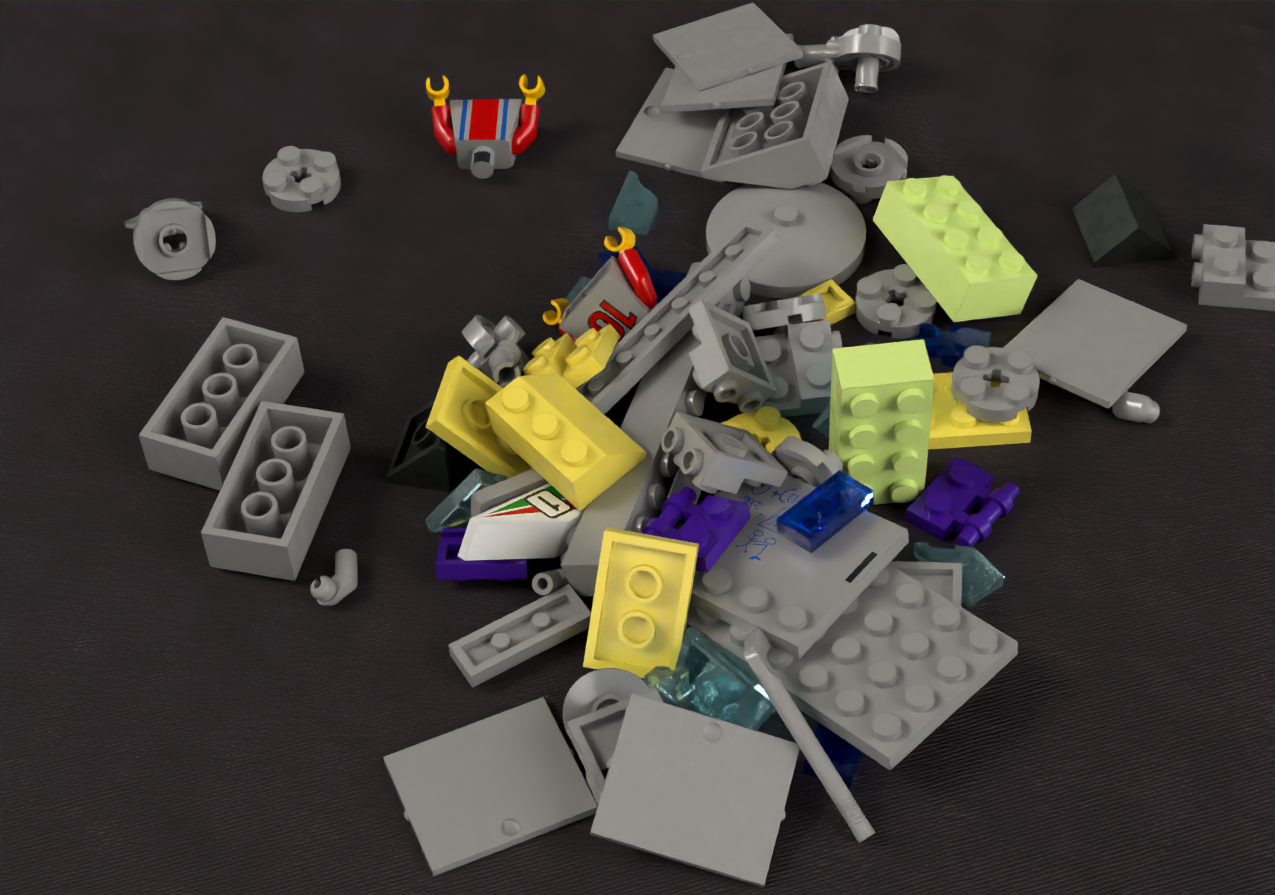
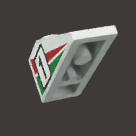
M550 483L545 484L470 518L458 556L464 561L555 558L567 551L585 508L579 511Z

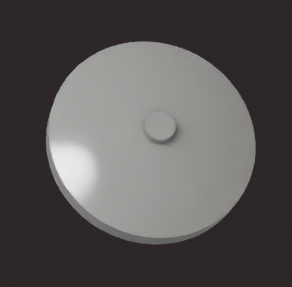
M819 183L812 187L800 186L794 189L745 184L723 197L716 204L707 221L706 246L708 255L744 220L775 229L779 242L745 275L750 283V293L764 297L795 298L830 279L839 285L856 271L865 252L866 225L859 208L841 191L825 183Z

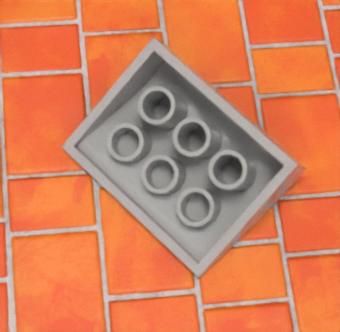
M832 61L784 75L773 106L722 109L701 169L703 178L784 189H794L800 186L812 187L827 179L849 100Z

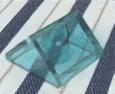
M693 626L685 630L667 700L676 707L757 731L775 710L760 682Z

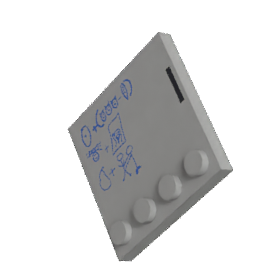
M788 474L781 487L762 483L760 487H755L742 482L737 494L729 492L724 498L748 503L751 518L708 573L695 570L690 604L747 633L759 628L772 646L800 659L841 616L848 606L869 586L874 578L909 543L908 529Z

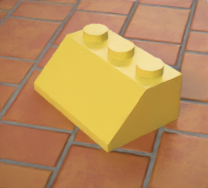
M559 374L518 376L485 402L493 431L579 511L584 509L647 457L645 450Z

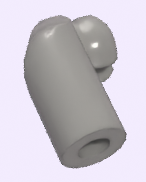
M1128 390L1111 406L1116 417L1136 423H1153L1160 413L1157 402L1151 400L1148 396L1128 392Z
M342 549L336 552L335 575L331 578L322 575L320 576L321 582L317 579L312 582L310 588L311 595L317 599L320 605L334 606L356 589L358 585L357 553L355 551Z
M563 552L560 556L561 563L566 552ZM562 568L538 573L532 580V587L539 595H548L570 584Z

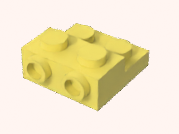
M609 323L598 332L595 328L589 329L575 342L568 333L556 341L550 337L533 350L532 355L534 358L523 367L522 371L525 373L524 376L559 374L576 389L605 368L620 335Z

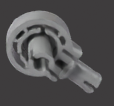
M865 24L847 31L842 37L832 36L831 40L827 41V44L798 45L803 50V57L794 60L795 66L798 69L809 68L832 61L837 74L839 70L851 69L856 71L855 91L875 93L879 88V72L891 71L900 66V37L892 28Z
M475 315L462 330L465 339L475 349V352L466 360L468 363L486 376L494 379V382L497 383L499 381V385L502 388L518 376H521L522 369L529 362V359L517 343L525 335V332L512 318L504 316L495 325L486 318Z

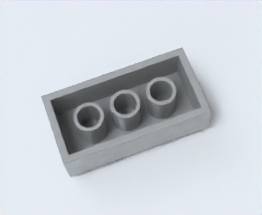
M222 317L139 434L149 470L220 491L261 401L284 404L305 373L297 337Z
M261 401L201 531L210 567L292 581L296 580L351 449L344 413Z

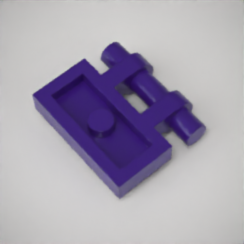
M956 456L909 506L906 513V521L941 541H944L952 531H955L959 534L955 539L956 544L962 550L968 551L975 543H981L988 537L992 531L991 525L998 518H1004L1014 506L1013 501L1020 491L1012 482H1006L1000 489L990 490L993 486L994 475ZM975 506L981 509L978 514L968 515Z
M683 487L678 494L669 496L662 505L660 516L650 519L643 528L642 533L699 544L695 570L708 573L751 518L749 505L745 502L707 495L700 505L693 504L697 499L695 491L689 487ZM676 524L683 525L680 530L673 528Z

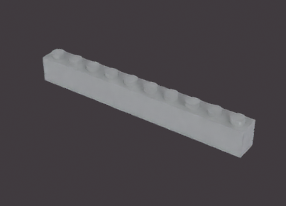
M701 262L692 263L688 274ZM744 276L715 306L739 318L742 311L741 307L744 306L745 301L750 297L748 278ZM692 328L642 377L620 427L625 434L646 451L647 457L586 506L562 560L561 567L578 596H594L604 530L610 527L642 533L643 528L650 519L658 517L659 512L662 510V505L666 501V495L673 478L677 475L679 466L674 463V456L672 454L665 453L662 450V436L670 426L676 412L695 417L701 416L708 392L703 391L697 385L693 377L695 369L689 352L701 344L695 338Z

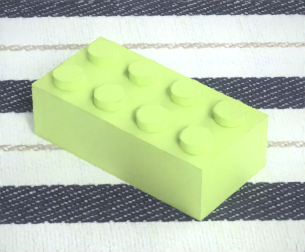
M942 175L931 178L887 181L873 221L953 322L1021 314L1038 275L954 176Z
M924 339L833 349L829 450L834 452L842 461L843 469L840 473L847 486V502L853 505L865 507L867 505L896 502L906 503L915 501L925 490L934 376Z

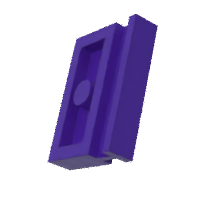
M442 528V538L439 541L435 563L437 580L464 582L470 579H497L500 581L527 579L530 559L464 561L458 556L467 528Z

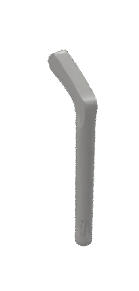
M756 628L745 636L744 657L758 677L763 690L832 801L839 809L844 820H846L855 838L860 843L876 832L866 816L863 815L859 805L856 804L857 802L854 800L851 792L778 675L772 670L766 657L771 644L765 634L759 628Z

